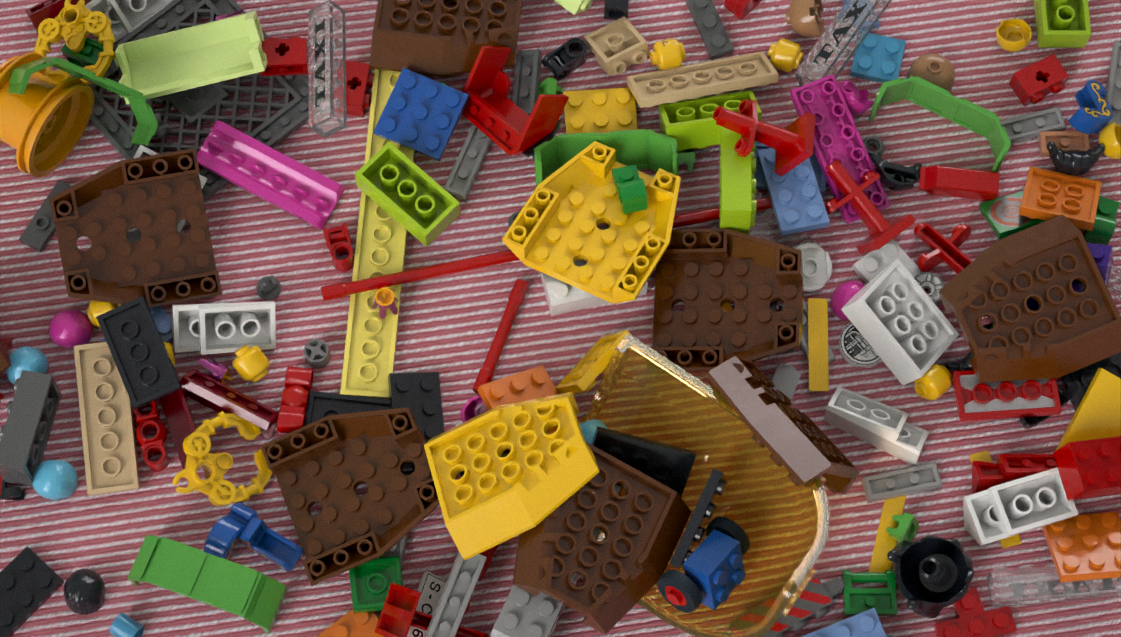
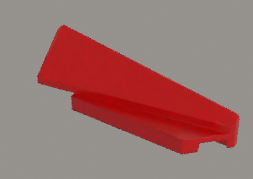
M999 454L998 463L973 461L972 494L988 490L996 485L1057 468L1054 454Z

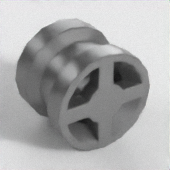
M312 339L307 342L304 347V355L308 365L316 369L325 367L330 361V352L326 342L321 339Z

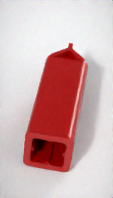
M938 165L920 167L919 190H924L932 195L990 201L998 196L1000 172Z

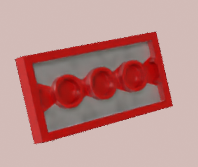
M974 370L954 371L952 374L959 422L1060 415L1062 411L1056 378L979 383Z

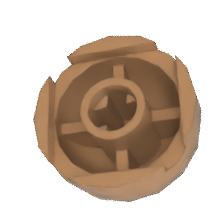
M792 0L790 2V9L785 12L786 22L792 25L793 30L799 36L805 38L823 36L825 22L824 19H821V11H823L822 0Z
M935 53L919 56L913 61L907 73V79L910 76H917L949 92L955 82V70L951 62L944 56Z

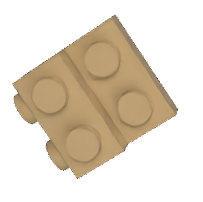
M625 16L584 36L585 44L595 54L598 64L608 76L613 74L620 75L625 72L628 66L634 63L642 64L650 56L647 41Z

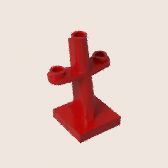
M752 99L741 101L738 107L739 113L718 106L713 113V119L716 120L717 125L741 134V138L734 147L738 156H748L753 148L754 140L775 149L774 173L780 176L785 175L813 155L815 115L810 112H806L786 128L758 120L757 102Z
M838 159L826 166L828 170L826 173L844 195L838 200L834 197L824 204L827 214L832 213L846 202H849L869 230V236L855 246L860 254L879 250L916 222L911 214L893 218L887 222L863 192L865 188L880 177L878 172L875 173L872 169L861 177L863 182L858 185Z
M921 222L915 227L914 234L933 251L929 254L923 253L918 257L916 264L921 272H928L944 261L959 274L973 262L958 249L971 234V228L967 224H958L953 229L949 240L928 223Z
M391 582L375 633L385 637H407L410 626L427 631L432 615L416 610L421 592ZM469 602L468 605H467V608H466V610H465V612H464V615H465V614L468 612V610H469L470 602ZM459 625L455 637H488V635Z

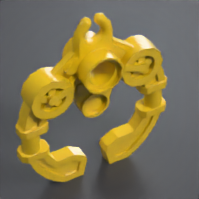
M65 0L64 8L55 19L48 18L40 23L34 52L46 58V53L51 52V44L59 43L63 37L66 46L71 51L80 52L84 48L86 37L91 33L95 37H99L98 42L103 44V52H99V58L95 65L85 66L84 69L96 73L95 76L103 77L109 69L113 58L116 57L113 51L115 37L111 29V20L101 11L92 12L85 8L84 0H79L76 5H71V0ZM51 66L46 68L45 76L58 84L67 78H71L67 72L62 70L52 71ZM83 80V82H84L86 85L93 84V83H91V82H88V81H86V80Z
M223 411L211 420L206 419L202 421V424L184 439L183 450L187 454L185 469L178 472L172 481L173 485L176 486L181 478H186L188 486L186 488L177 487V493L187 494L197 490L208 495L210 502L218 507L240 501L246 502L250 500V496L256 493L261 494L264 492V487L273 471L268 469L262 449H259L254 453V462L259 472L256 477L251 479V485L246 488L240 485L235 489V486L230 481L223 480L224 474L233 465V458L229 453L225 452L209 453L211 448L209 436L216 434L215 428L221 425L224 429L229 426L237 427L241 437L247 441L255 439L261 433L259 426L234 413L225 414ZM198 468L203 469L205 472L204 480L198 477Z

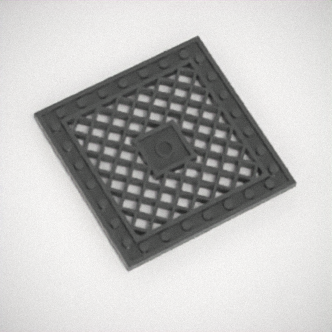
M173 0L113 45V49L116 51L119 44L200 25L198 23L199 16L210 17V22L215 21L216 16L229 15L242 8L235 0ZM192 18H194L193 23H187ZM263 31V36L265 40L266 38H269V36ZM113 58L103 78L119 83L123 74L121 68L116 66ZM260 72L238 77L236 79V86L224 85L225 81H221L219 84L213 83L164 95L163 97L147 99L146 103L151 106L152 111L154 110V104L166 105L165 113L159 112L162 120H164L163 124L169 122V120L181 122L180 129L167 127L168 132L162 135L161 143H149L148 146L144 147L150 150H160L159 154H163L165 151H181L195 148L197 155L201 148V137H208L210 133L209 130H202L203 122H214L215 125L216 121H222L224 123H231V127L235 129L236 124H248V131L243 133L274 148L330 103L329 99L325 96V100L324 98L317 100V105L320 104V106L315 108L316 86L305 74L261 76ZM119 74L118 80L113 79L115 76ZM242 78L253 79V87L241 86ZM258 79L270 80V86L258 87ZM275 80L282 88H274ZM95 84L88 85L94 92V107L90 122L125 160L133 159L140 145L130 143L136 129L134 127L136 118L132 108L131 111L120 110L121 102H125L124 97L121 98L117 93L116 95L105 94V88ZM227 93H235L234 101H227L229 99ZM240 93L252 94L251 102L239 101ZM257 94L268 95V103L256 102ZM273 95H284L285 103H273ZM107 102H115L114 109ZM171 105L178 113H170ZM221 107L233 108L232 116H220ZM238 108L250 109L249 117H237ZM216 109L215 115H209ZM255 109L267 110L266 118L254 117ZM272 110H279L277 113L271 116ZM122 118H130L129 126ZM186 122L191 127L197 124V130L185 129ZM253 125H260L255 130H253ZM167 135L179 136L178 144H166ZM184 136L196 137L195 145H183ZM203 169L199 175L207 178L202 189L204 202L230 181L207 169Z

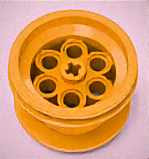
M29 52L22 56L11 57L0 65V144L5 142L16 149L18 169L23 173H29L38 178L48 175L59 167L78 144L93 111L94 92L91 87L78 77L67 78L58 84L45 76L46 68L31 74L23 95L7 93L10 86L9 80L14 68L43 58L37 52Z

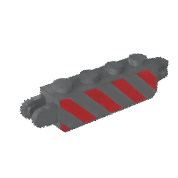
M839 577L830 579L823 584L819 579L811 578L733 623L729 637H786L785 633L792 629L798 632L808 625L807 621L814 616L820 619L830 612L829 608L833 603V599L841 594L845 583Z

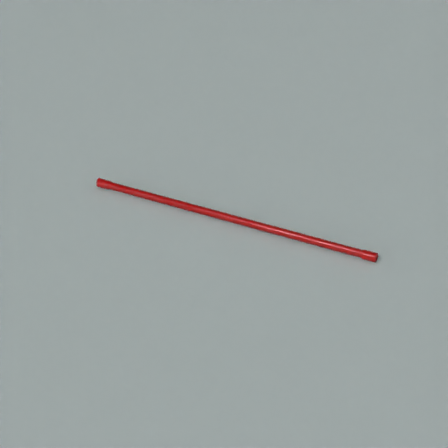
M770 197L756 199V211L773 208ZM719 207L674 216L673 228L719 219ZM505 250L348 283L321 287L323 301H328L383 287H391L520 259L511 250Z

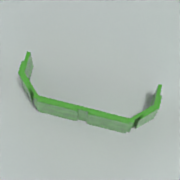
M58 57L40 58V60H34L13 69L7 93L23 95L31 74L53 66L128 98L138 122L130 143L148 146L150 139L155 135L158 127L157 120L151 106L146 103L147 97L143 96V93L108 78L95 76L96 73Z
M917 76L883 82L871 110L870 122H873L881 106L905 99L987 138L996 160L991 172H998L1011 146V142L1004 126L1001 127V118H998L995 113L966 99H959L951 95L949 91Z
M648 129L611 131L610 133L561 134L534 148L536 187L594 141L615 149L616 161L626 166L636 164L637 170L651 169L656 172L660 168L678 176V146L676 139Z
M146 535L128 576V580L138 586L139 582L150 583L238 615L260 626L267 634L272 629L287 592L286 585L254 569L165 537L160 538Z

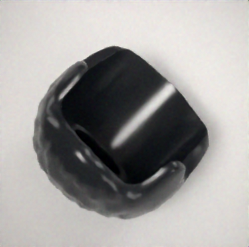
M83 568L73 572L64 584V598L72 612L88 615L98 611L103 606L106 588L103 578L96 571Z

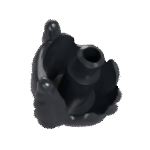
M926 536L915 542L905 540L898 543L887 554V559L895 563V579L902 595L908 600V609L922 617L936 618L944 607L961 600L967 593L969 583L974 577L972 559L964 552L962 543L957 539L946 540L942 537Z

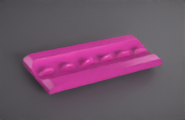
M831 74L790 91V97L799 118L806 112L815 115L813 151L833 197H836L838 200L844 195L826 173L828 171L826 169L827 165L838 159L858 185L863 182L861 177L872 169L875 173L876 171L835 76ZM879 178L863 190L879 211L891 206ZM849 202L838 208L843 220L847 224L861 219Z
M216 121L197 153L199 166L320 230L324 227L345 190L339 183L222 121Z

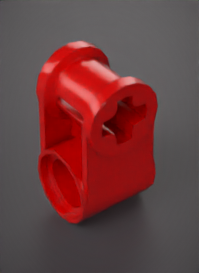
M346 222L342 223V226L335 228H322L335 269L341 272L351 270L354 267V254ZM340 255H348L346 259H338Z

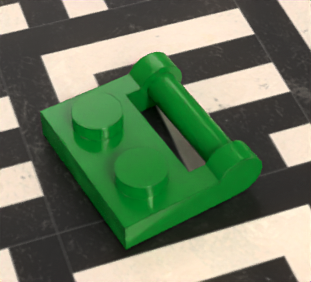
M842 570L841 578L843 583H845L843 588L844 616H854L872 608H875L878 616L897 615L894 570H885V572H851L850 570ZM885 582L886 588L852 589V583Z

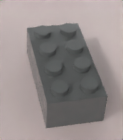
M22 370L20 378H17L14 384V399L9 402L7 407L8 418L6 425L3 424L0 429V475L4 482L33 487V473L42 462L62 394L52 375Z

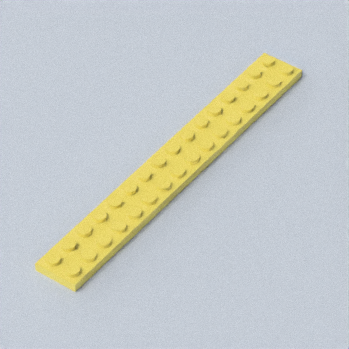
M374 69L375 75L373 78L364 165L388 142L393 144L414 163L415 151L373 133L401 73L398 71ZM361 191L352 282L402 272L404 269L407 230L363 191ZM402 284L387 287L394 292L395 298L398 299L397 302L394 300L398 313L394 315L390 308H387L384 319L379 316V305L373 309L374 297L378 289L350 295L341 395L390 399L388 375L394 372Z

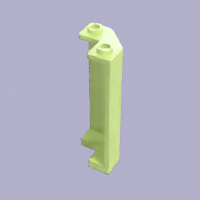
M256 11L119 44L115 51L116 57L114 58L116 66L121 68L123 74L119 83L143 93V96L147 97L146 100L265 71L267 66V56L262 49L264 36ZM124 97L126 105L130 104L128 98Z

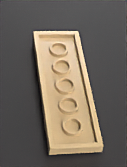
M763 51L627 76V85L640 108H651L659 104L676 103L685 99H698L701 96L712 94L720 95L728 91L745 90L749 87L767 86L770 83L778 82V73Z
M107 342L74 346L87 494L95 496L139 490L140 480L132 403Z

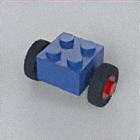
M718 516L708 524L706 528L707 538L683 563L685 574L677 570H668L658 580L657 585L661 595L677 610L684 613H692L701 603L715 610L721 603L727 600L730 592L743 582L745 570L742 557L750 548V540L745 531L729 518Z

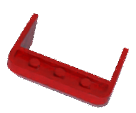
M482 46L462 90L463 93L469 95L462 115L507 154L519 155L554 130L569 97L567 95L540 94L529 116L507 97L511 81L509 76L502 70L511 49L509 47Z

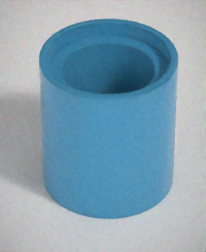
M120 613L113 621L109 632L116 637H141L145 626L128 615Z

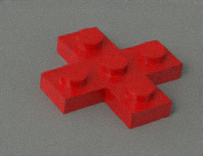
M977 587L968 589L965 596L953 604L957 616L956 619L936 623L933 626L936 637H999L1017 631L1009 606L984 612Z

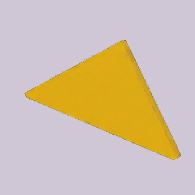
M1098 368L1056 450L1069 442L1121 436V378L1103 368Z

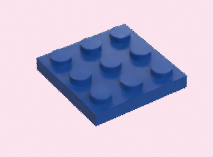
M403 68L373 133L440 162L468 102L469 95Z

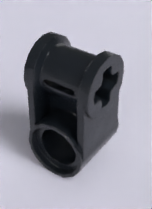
M571 38L557 49L549 52L541 63L544 67H548L554 74V79L561 81L586 62V44L580 38ZM574 50L581 51L580 54L576 55L572 54L571 52Z

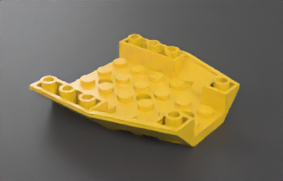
M594 141L537 185L502 238V241L526 266L614 304L636 300L670 244L681 177L660 168L654 177L638 171L639 178L643 179L646 188L647 209L623 214L612 177V169L625 167L626 165L616 161L615 149ZM601 223H606L610 227L601 230L597 226ZM584 260L587 264L579 267L574 262Z
M572 392L496 406L429 439L424 444L445 525L464 560L536 527L600 472L593 451L584 440L576 416L580 412ZM558 426L553 434H548L552 427ZM511 449L507 456L501 457L505 450ZM465 471L460 479L455 480L458 473Z

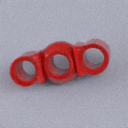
M287 367L285 389L282 394L277 422L278 433L288 434L304 427L309 394L313 385L314 370L312 368Z
M154 401L138 409L133 408L136 414V423L138 424L135 438L143 450V459L152 471L161 472L169 465V456L166 452L167 446L165 444L167 428L160 419V411ZM145 407H152V411L149 414H141ZM150 430H157L154 437L146 438V434ZM154 454H162L160 460L156 462L150 461Z

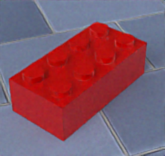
M1121 436L1069 442L1053 452L1068 501L1121 494Z

